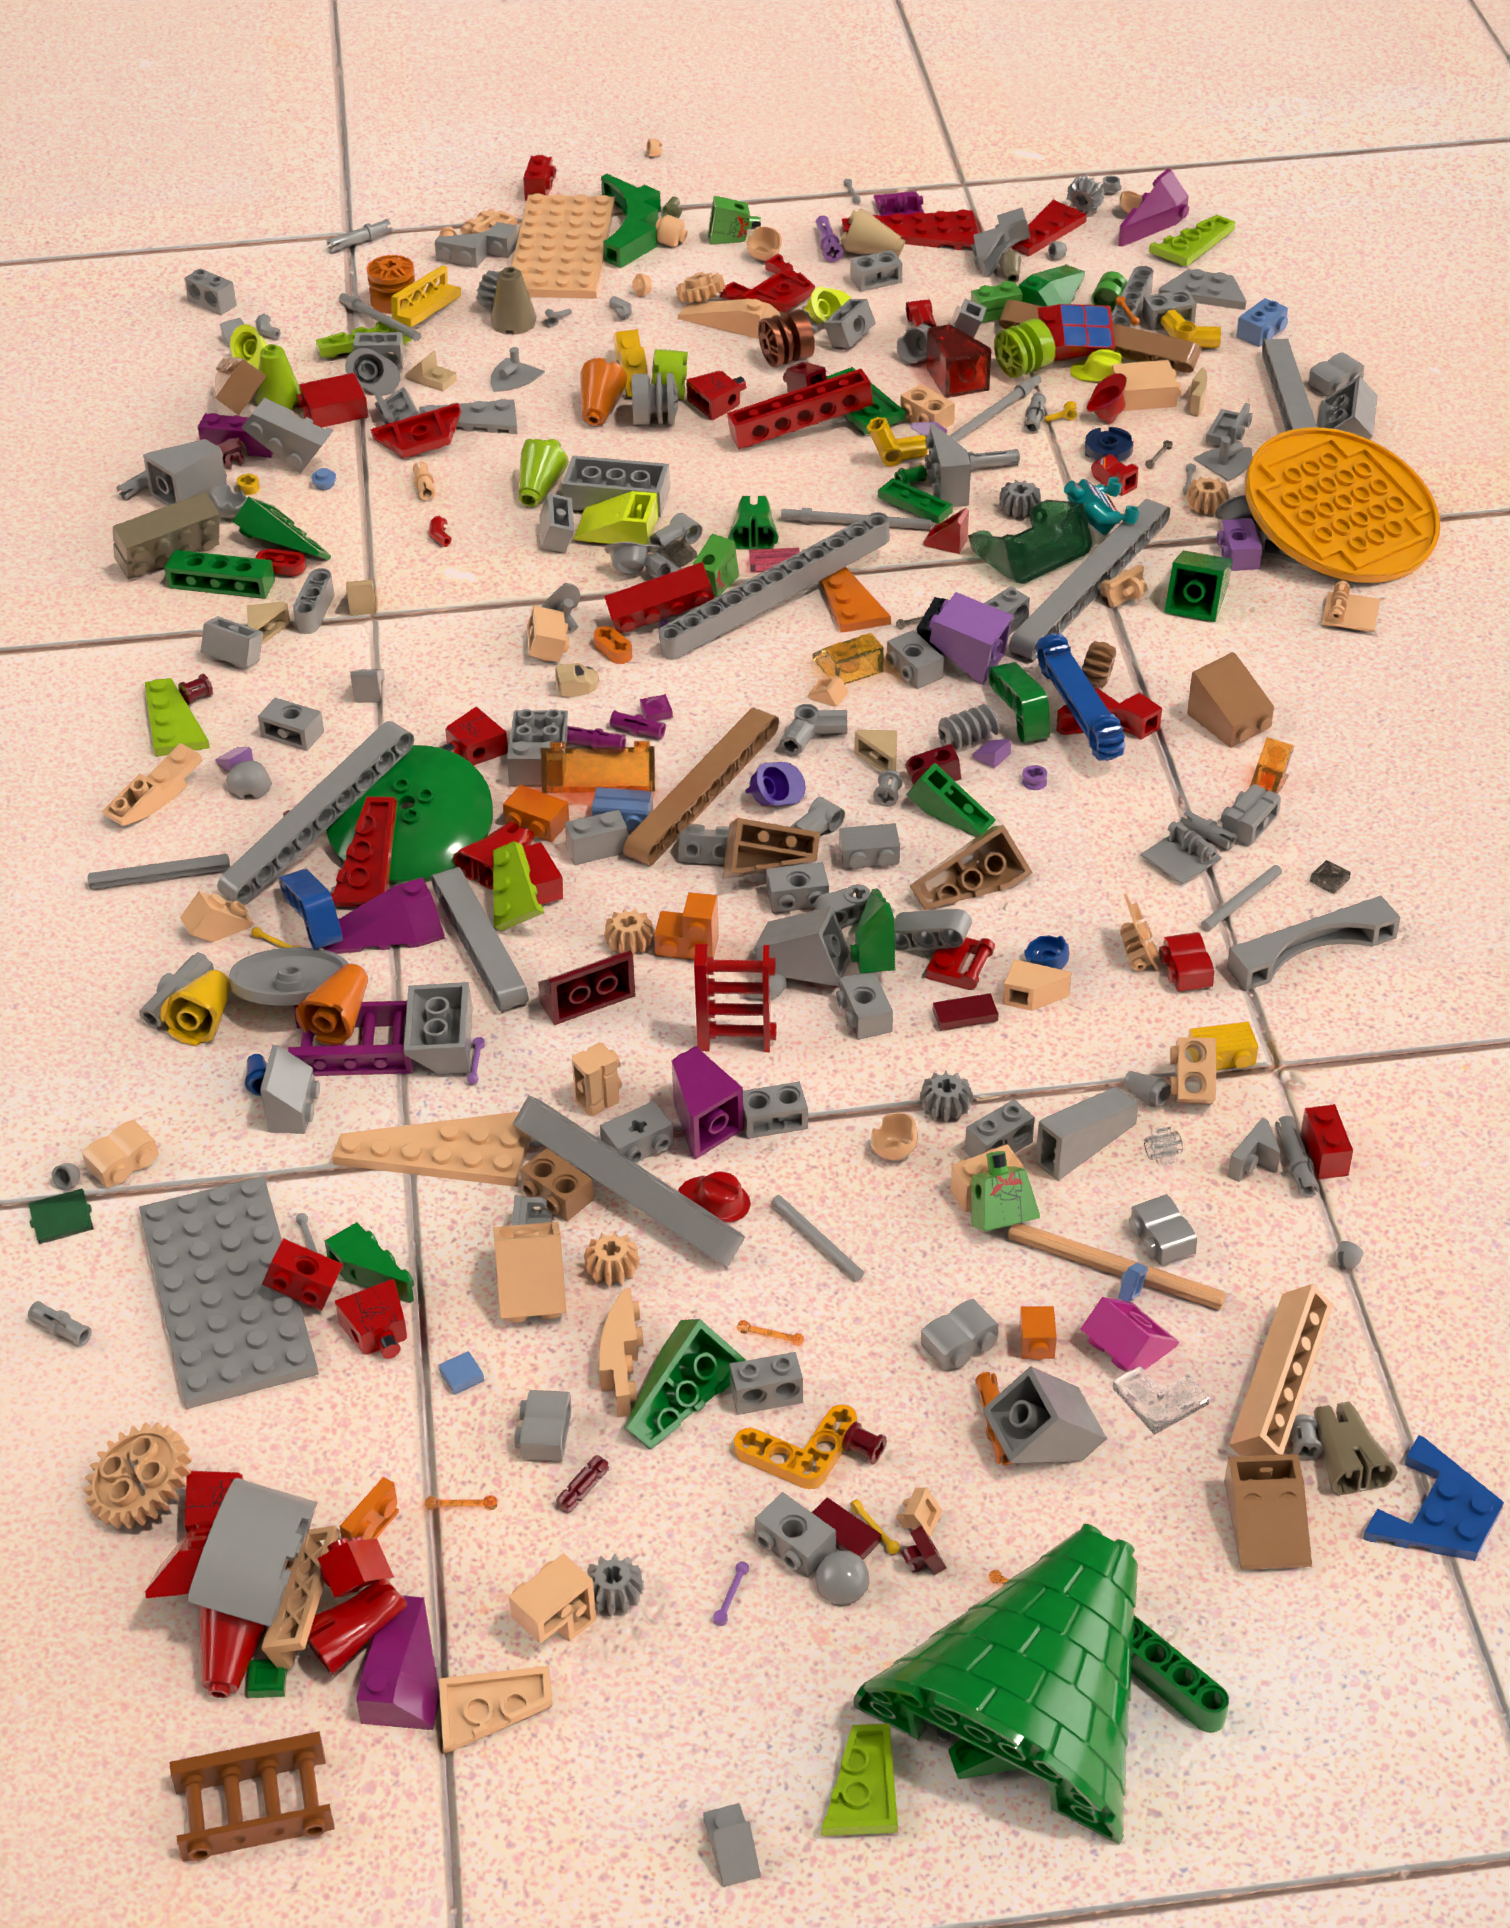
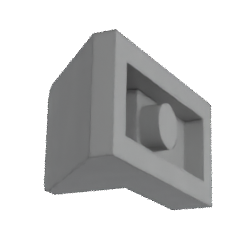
M357 669L350 671L354 700L356 702H381V681L385 680L384 669Z
M1262 1117L1233 1152L1230 1159L1228 1177L1240 1182L1247 1172H1253L1257 1164L1276 1173L1278 1171L1280 1149L1267 1119Z
M740 1803L703 1812V1820L723 1887L760 1878L761 1873L749 1821H745Z

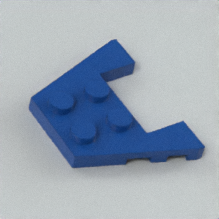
M1418 1435L1406 1456L1405 1465L1435 1478L1436 1481L1412 1524L1377 1508L1364 1532L1363 1539L1374 1543L1377 1542V1539L1392 1541L1394 1546L1408 1548L1409 1545L1430 1548L1429 1553L1476 1561L1503 1509L1504 1501L1425 1437Z

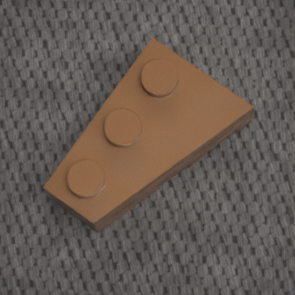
M737 818L729 824L722 879L765 873L766 869L811 864L817 861L820 832Z

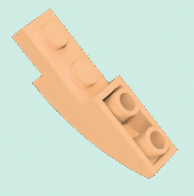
M180 743L147 777L139 773L102 811L103 814L124 826L155 813L188 786L185 778L203 761L200 753Z
M624 1288L615 1300L604 1324L600 1341L601 1391L615 1390L618 1417L630 1416V1402L637 1401L635 1381H628V1375L634 1374L633 1361H638L637 1347L644 1346L642 1326L635 1327V1321L641 1320L639 1300L632 1301L631 1288Z

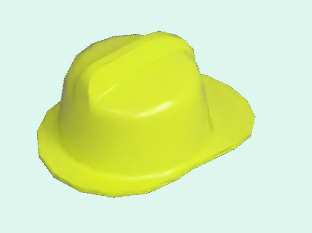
M817 287L813 290L807 305L804 307V311L808 312L814 322L824 324L823 322L846 301L852 298L841 290Z
M249 324L240 325L233 331L230 338L232 356L243 358L258 369L260 351L267 343L259 335L255 327Z
M1108 349L1097 350L1091 353L1087 360H1082L1072 365L1070 369L1071 375L1082 381L1101 382L1107 376L1112 375V364H1122V356Z

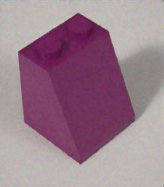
M694 1046L688 1051L680 1053L671 1060L673 1102L691 1156L696 1160L743 1131L744 1115L743 1087L697 1046Z

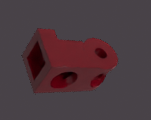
M952 744L914 755L905 764L906 771L913 785L934 763L954 781L962 779L960 761Z

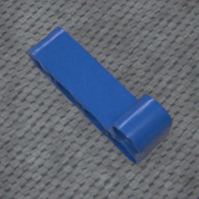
M308 869L280 876L278 878L284 899L303 918L312 948L316 950L343 941L335 905L329 890Z

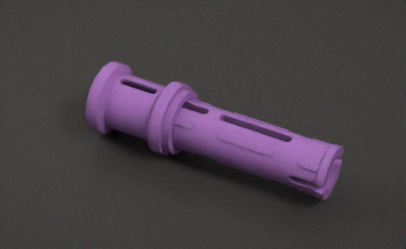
M824 215L819 216L815 222L821 237L820 247L823 250V256L827 261L835 262L843 254L839 238L833 234L829 218Z

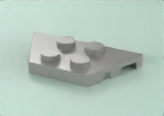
M1188 269L1159 288L1158 294L1187 289L1195 302L1199 304L1240 310L1246 309L1247 300L1234 276L1226 275L1223 272L1212 273L1201 269Z

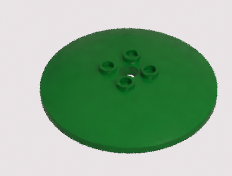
M413 745L407 754L326 829V834L334 853L344 863L347 857L346 851L349 844H352L356 833L355 827L366 797H395L397 807L389 884L399 885L418 878H423L425 882L431 881V875L456 868L453 862L454 853L488 836L493 821L491 792L482 774L463 757L434 746ZM407 802L414 804L412 808H400L402 804Z

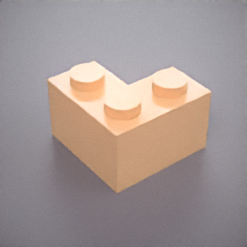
M564 1553L556 1560L547 1562L537 1575L527 1583L518 1585L509 1596L511 1617L540 1644L556 1631H559L570 1642L596 1621L593 1579Z

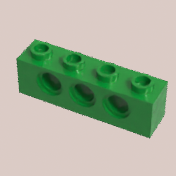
M174 550L164 568L169 589L266 599L275 582L272 560Z

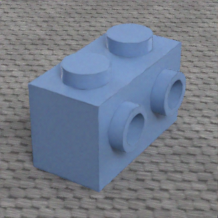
M1264 298L1238 317L1236 337L1260 347L1263 340L1272 339V337L1286 328L1288 324V307L1279 304L1277 301Z

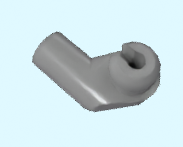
M266 314L259 315L256 318L258 333L262 336L278 340L281 335L280 329L270 325L272 319Z

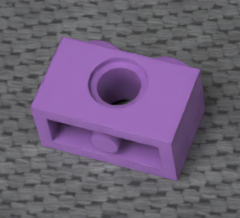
M1253 519L1222 520L1221 530L1217 531V544L1222 546V557L1233 559L1231 571L1260 569L1262 546Z

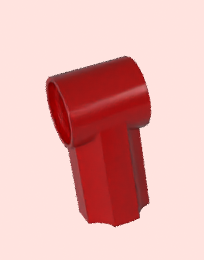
M930 299L906 302L908 322H913L914 327L924 323L937 329Z

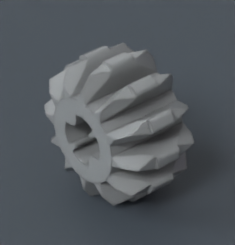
M1086 174L1081 178L1077 176L1067 188L1068 194L1066 199L1071 201L1070 207L1075 206L1078 211L1083 210L1085 214L1089 211L1094 212L1097 210L1104 198L1105 189L1100 188L1101 182H1095L1094 176L1088 179Z
M489 270L486 274H483L479 287L476 290L478 292L476 299L479 301V305L489 310L493 309L499 271Z
M1015 480L1014 483L1007 482L999 493L1000 510L1005 512L1006 516H1014V519L1017 517L1025 519L1026 516H1034L1041 506L1040 488L1035 487V483H1026V480L1023 482Z
M946 1070L943 1075L933 1072L931 1079L924 1080L922 1091H920L921 1105H923L924 1113L932 1114L934 1120L940 1117L944 1118L946 1123L949 1118L959 1120L962 1114H968L973 1098V1092L969 1087L968 1079H961L959 1073L949 1075Z
M616 1553L612 1556V1560H606L600 1555L598 1565L589 1564L587 1569L588 1576L593 1579L595 1609L597 1613L608 1609L611 1617L616 1612L615 1610L620 1609L627 1614L629 1605L638 1606L640 1594H643L644 1581L642 1580L639 1565H632L629 1556L620 1561Z

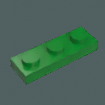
M893 478L878 489L879 499L929 519L936 524L941 523L953 513V504Z

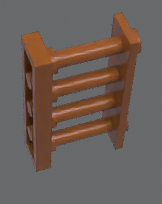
M320 1731L169 1762L170 1775L176 1794L186 1793L190 1833L176 1835L182 1861H202L216 1854L302 1836L316 1837L326 1831L335 1830L330 1804L319 1806L314 1767L326 1764ZM298 1769L304 1809L281 1814L277 1774ZM261 1777L266 1817L243 1821L239 1782ZM224 1785L228 1825L205 1829L201 1790Z

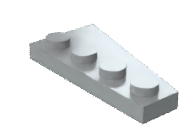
M514 399L459 403L461 415L456 427L474 432L475 428H487L488 433H498V429L509 430V434H518ZM431 404L419 407V413L422 414L448 405Z

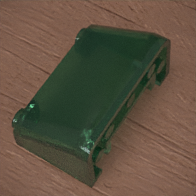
M1046 499L1036 504L1030 512L1032 527L1016 535L1007 534L998 537L992 536L986 530H979L968 535L971 548L976 555L1008 580L1018 584L1032 581L1088 554L1092 547V537L1083 503Z

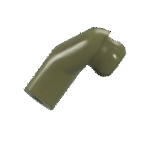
M673 196L665 204L663 211L667 215L680 218L682 207L677 208L680 205L679 198Z

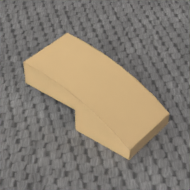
M1204 368L1198 371L1191 384L1189 415L1199 417L1205 404L1207 372Z

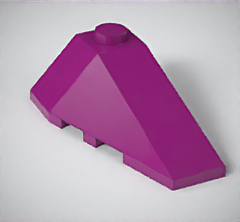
M1171 169L1165 170L1153 181L1154 188L1151 192L1144 193L1138 209L1133 208L1121 223L1118 246L1123 247L1175 226L1183 218L1187 217L1189 213V196Z
M401 1595L407 1602V1607L375 1634L363 1668L356 1698L361 1724L434 1730L440 1693L424 1597Z

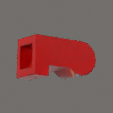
M1111 454L1092 463V475L1104 486H1107L1110 477H1117L1119 479L1118 483L1123 484L1119 493L1121 497L1137 488L1139 467L1131 463L1126 466Z

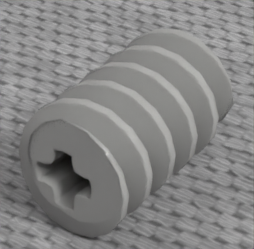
M986 704L979 705L978 708L973 707L968 711L964 710L959 714L950 715L949 718H941L938 723V735L941 745L953 744L956 749L962 747V742L967 746L971 744L972 739L975 742L981 741V735L984 739H988L991 736V732L994 735H997L999 732L996 714Z

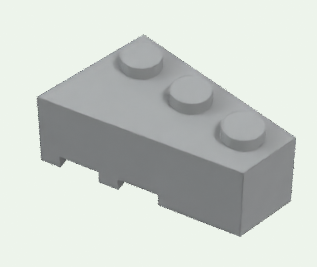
M266 398L260 402L241 427L300 474L334 431L329 427L323 429L312 424L313 420L307 417L305 419L299 418L292 414V410Z

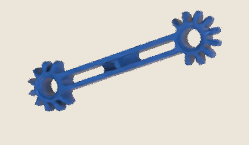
M1062 633L1048 634L1038 639L1036 658L1038 659L1041 673L1052 681L1089 740V747L1092 749L1093 756L1098 761H1109L1122 756L1126 744L1120 720L1114 714L1109 713L1071 654V646L1068 645V639Z

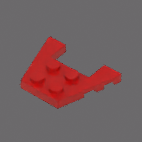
M778 253L765 261V270L775 275L752 289L732 281L725 286L726 288L723 289V292H720V298L727 300L757 299L771 304L778 311L786 312L809 298L815 289V285L801 272L796 273L793 270V265L790 262L785 263L783 256Z

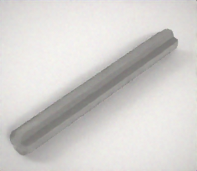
M228 854L91 872L88 874L87 880L89 888L92 890L227 871L230 868V860Z

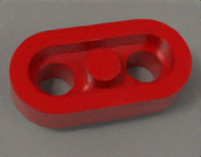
M265 549L258 552L255 556L256 559L272 560L275 574L298 576L306 569L305 557L299 552Z

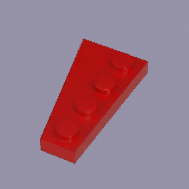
M1053 199L1028 224L1031 238L1012 245V249L1029 257L1048 246L1051 241L1058 240L1086 223L1087 214Z
M366 797L355 827L356 833L352 844H349L347 848L346 860L342 870L338 872L337 884L334 892L331 893L335 907H360L388 890L397 807L395 797Z

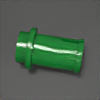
M923 465L906 470L900 468L894 474V479L907 485L927 479V470Z

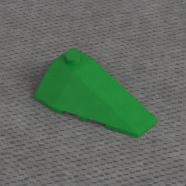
M1066 264L1031 274L1019 284V288L1022 291V302L1041 307L1071 304L1075 299L1077 289L1080 288L1085 277V271Z
M248 496L232 521L240 527L238 531L249 539L254 536L327 560L331 558V555L316 541L306 536L307 533L304 530L296 527L292 519L269 503Z
M878 888L871 890L855 932V945H850L852 963L857 962L860 973L895 970L894 916L890 903L886 902V898H883Z
M701 1319L680 1320L663 1345L624 1429L646 1448H653L677 1429L683 1420L692 1413L701 1410L706 1406L705 1403L716 1394H721L730 1386L729 1364L746 1361V1359Z

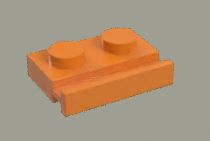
M385 1477L380 1479L339 1526L342 1538L347 1537L348 1541L358 1536H362L364 1540L378 1538L399 1513V1509L396 1508L398 1501L394 1482Z

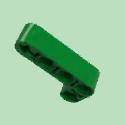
M1016 662L989 667L988 679L992 690L1016 713V728L1021 743L1049 738V702L1045 690Z

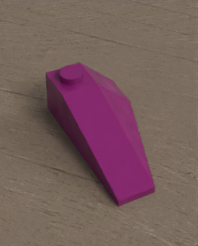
M418 878L388 889L339 918L343 941L322 947V949L342 954L361 952L364 947L380 946V950H390V945L407 944L408 948H415L445 939V934L432 894L423 878Z

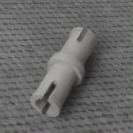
M1034 393L1031 396L1030 405L1026 409L1027 419L1024 429L1029 434L1038 432L1040 422L1045 415L1044 405L1046 397L1042 393Z
M1190 810L1184 813L1187 819L1181 817L1180 822L1186 828L1202 836V839L1205 841L1210 840L1226 850H1230L1233 847L1229 842L1235 844L1237 840V834L1218 826L1217 822L1212 819L1206 820Z
M40 1301L33 1303L29 1308L28 1319L47 1328L48 1332L55 1337L62 1336L73 1341L78 1346L85 1345L91 1337V1328L72 1319L71 1315L66 1311H56ZM53 1320H56V1321H58V1322H60V1323L66 1325V1327H63V1326H61V1325H59V1324L53 1322Z

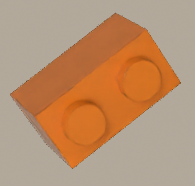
M521 784L503 803L504 824L512 821L518 824L519 828H527L534 833L535 837L549 842H553L565 829V822L570 821L567 801Z

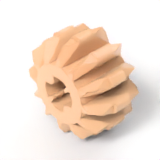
M1210 476L1209 478L1199 477L1198 480H1192L1186 493L1189 509L1195 510L1197 514L1204 513L1205 516L1207 513L1215 515L1216 509L1222 503L1229 500L1227 483L1220 482V478L1211 479Z
M624 908L622 913L613 912L612 917L606 919L604 931L606 944L609 945L612 952L619 951L621 953L631 950L633 956L636 951L645 953L646 947L652 945L653 924L646 913L639 914L637 909L627 912Z
M615 1231L611 1236H606L601 1232L599 1240L591 1239L589 1247L585 1249L584 1253L588 1276H593L596 1284L605 1280L608 1287L615 1281L623 1285L624 1278L633 1279L635 1270L638 1269L640 1264L636 1243L630 1242L627 1234L618 1237Z

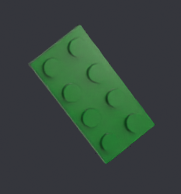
M850 367L827 376V380L855 371L856 369ZM872 383L873 405L843 415L865 435L869 434L866 426L869 425L870 420L876 417H885L889 426L905 420L906 414L905 410Z

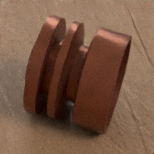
M792 310L783 313L781 317L774 315L771 318L767 317L759 321V344L770 366L778 367L782 364L790 363L791 360L799 361L813 356L815 350L814 333L807 315L802 310Z

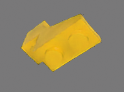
M638 329L617 331L613 336L616 361H619L620 366L624 368L627 374L626 397H632V374H648L645 350L640 345Z

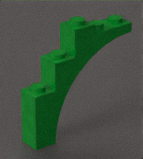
M606 173L601 176L602 195L615 197V205L622 210L626 218L622 226L603 241L604 261L621 269L657 247L655 225L659 219L658 212L661 211L660 191L645 184L636 187Z

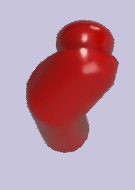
M435 516L430 521L429 536L443 547H447L452 541L451 536L444 532L446 530L444 524L448 525V522L441 516Z

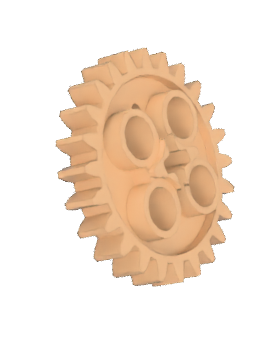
M145 1422L140 1431L133 1425L127 1436L119 1432L118 1442H107L109 1447L107 1452L98 1451L97 1454L101 1458L100 1462L90 1464V1467L95 1472L85 1476V1479L90 1483V1485L84 1488V1492L89 1496L85 1502L91 1507V1512L107 1526L112 1524L116 1529H119L124 1524L128 1529H131L135 1520L143 1526L146 1522V1516L151 1515L154 1519H157V1510L160 1507L168 1510L169 1505L167 1501L170 1498H179L175 1492L176 1489L186 1487L187 1484L181 1478L191 1474V1471L186 1466L192 1462V1458L187 1454L190 1448L176 1431L174 1432L168 1425L163 1427L159 1422H156L153 1427ZM129 1457H130L131 1461L136 1465L135 1467H133V1466L131 1465V1462H130V1460H129ZM141 1482H142V1484L145 1486L146 1492H145V1490L140 1486Z

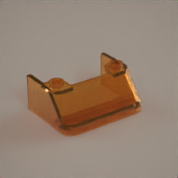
M634 741V747L567 748L566 742H550V748H541L542 793L596 792L597 787L656 792L658 791L656 746H650V741Z

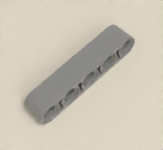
M1137 266L1133 269L1121 294L1122 297H1125V304L1134 317L1139 319L1142 314L1143 296H1148L1152 293L1154 270L1148 266ZM1116 304L1112 313L1113 323L1135 328L1136 326L1131 325V319L1122 306Z

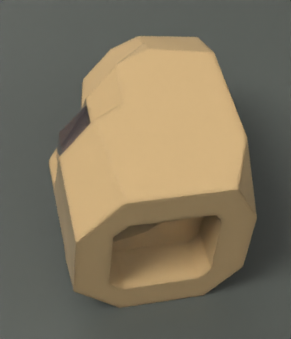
M581 663L555 666V678L561 696L575 697L586 695L595 691L599 685V674L590 666H584Z

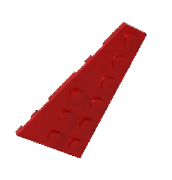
M960 209L951 212H916L914 214L895 213L887 216L873 215L901 236V239L905 240L907 245L934 248L950 245L954 247V250H962L963 247H971L972 244H975L973 235L979 233L973 210ZM850 217L842 218L843 234L844 232H849L851 224L848 221Z

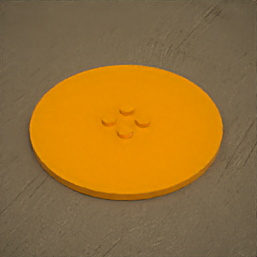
M1310 427L1289 430L1263 443L1253 455L1247 468L1244 485L1245 496L1249 509L1259 527L1287 555L1322 574L1361 583L1397 580L1420 568L1429 559L1437 545L1440 534V516L1436 502L1424 481L1396 454L1362 436L1330 428Z

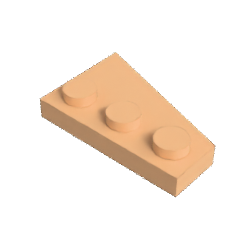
M549 1666L439 1678L444 1754L552 1707Z

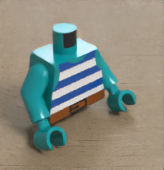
M1110 477L1107 486H1103V484L1093 485L1086 479H1081L1078 484L1073 480L1069 481L1063 491L1067 494V499L1074 511L1102 535L1106 536L1116 524H1120V521L1128 524H1135L1140 513L1137 507L1126 506L1125 513L1120 514L1108 496L1116 497L1121 491L1123 484L1118 483L1119 479L1117 477Z

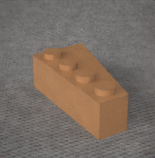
M223 358L216 367L218 372L215 375V399L239 416L267 376L243 358Z

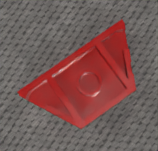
M458 402L370 429L374 440L401 457L416 456L420 453L451 444L461 415L460 405Z

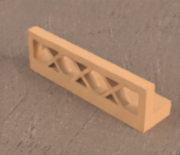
M336 1525L309 1529L298 1557L294 1558L293 1561L289 1560L287 1570L292 1571L277 1618L271 1627L268 1626L262 1645V1650L277 1669L278 1667H283L284 1669L291 1668L296 1651L305 1650L325 1584L320 1574L321 1565L317 1558L329 1552L327 1546L338 1540L340 1531ZM320 1540H325L323 1545L321 1544Z

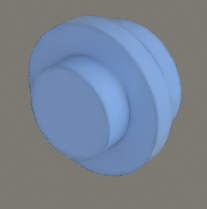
M327 468L318 469L311 476L312 483L319 490L331 489L335 485L336 474Z

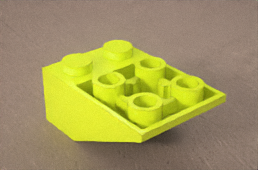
M631 491L586 507L576 530L574 540L588 543L612 544L617 542H633L649 545L650 535L653 534L658 520L657 493Z

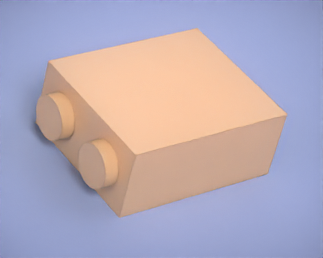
M1169 360L1112 364V374L1121 373L1127 378L1123 392L1126 406L1123 411L1177 407V399L1181 397L1182 392L1181 384L1176 381V371L1171 368Z

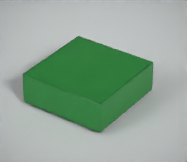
M270 1659L251 1660L247 1685L248 1698L285 1697L287 1669L283 1667H278L277 1669Z

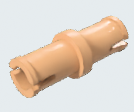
M420 461L421 467L419 468L418 464L415 463L413 465L414 484L419 489V495L423 500H428L427 494L433 499L435 496V489L433 488L434 479L432 474L429 473L428 465Z

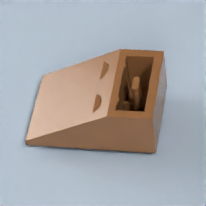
M1298 1454L1228 1457L1224 1483L1240 1570L1312 1567L1305 1486Z

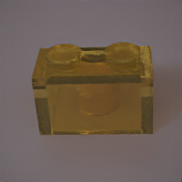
M868 633L825 647L813 653L812 658L828 678L840 676L846 685L882 673L884 647L872 633Z

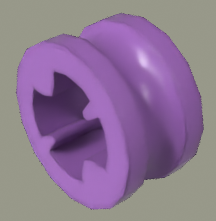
M1031 765L1023 770L1022 783L1027 789L1041 790L1047 785V770L1044 767Z

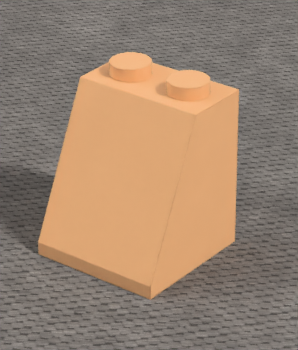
M558 1221L493 1227L500 1319L507 1318L508 1322H522L527 1320V1316L540 1315L541 1319H555L560 1317V1313H567L561 1235Z

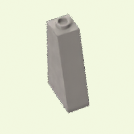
M1115 1086L1041 1119L1038 1125L1036 1165L1057 1181L1061 1180L1136 1125L1139 1103L1132 1096L1125 1094Z

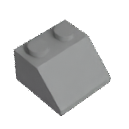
M272 1045L260 1090L268 1132L305 1134L308 1122H312L314 1118L313 1100L319 1098L320 1083L315 1080L311 1066L279 1045Z

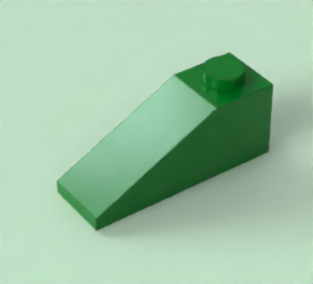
M936 763L922 775L906 794L926 814L975 837L987 831L996 821L990 813Z

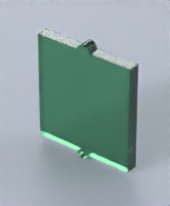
M83 1188L28 1203L32 1217L29 1223L31 1228L35 1229L38 1244L94 1230L90 1216L92 1207L90 1204H87Z

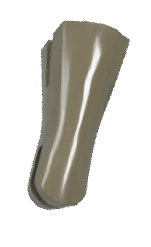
M1350 1401L1338 1403L1336 1406L1337 1418L1330 1405L1316 1407L1314 1409V1418L1318 1425L1317 1431L1323 1447L1331 1490L1336 1492L1337 1495H1345L1387 1487L1396 1478L1397 1469L1386 1452L1373 1438Z

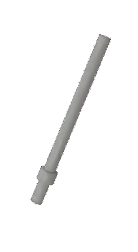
M345 293L340 294V302L346 304L349 309L355 312L359 311L398 332H402L403 335L415 341L421 339L420 332L364 304L356 296H349Z
M1035 375L1028 381H1022L1016 385L1014 391L952 433L950 437L958 442L1017 399L1029 395L1031 390L1041 383L1040 376Z
M802 508L801 510L782 509L781 519L801 520V523L820 521L852 524L867 516L862 514L812 511V508ZM888 516L889 527L931 530V520Z

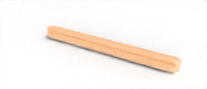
M1023 1223L1011 1225L1008 1231V1238L1010 1240L1122 1277V1274L1127 1271L1128 1267L1137 1263L1136 1261ZM1151 1266L1147 1268L1148 1272L1143 1285L1220 1310L1225 1302L1226 1293L1222 1290Z

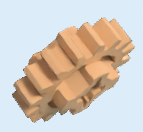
M698 272L686 278L684 283H679L678 287H676L678 300L683 303L687 301L689 303H703L716 297L717 293L723 292V289L726 287L722 274L715 273L712 275V273Z

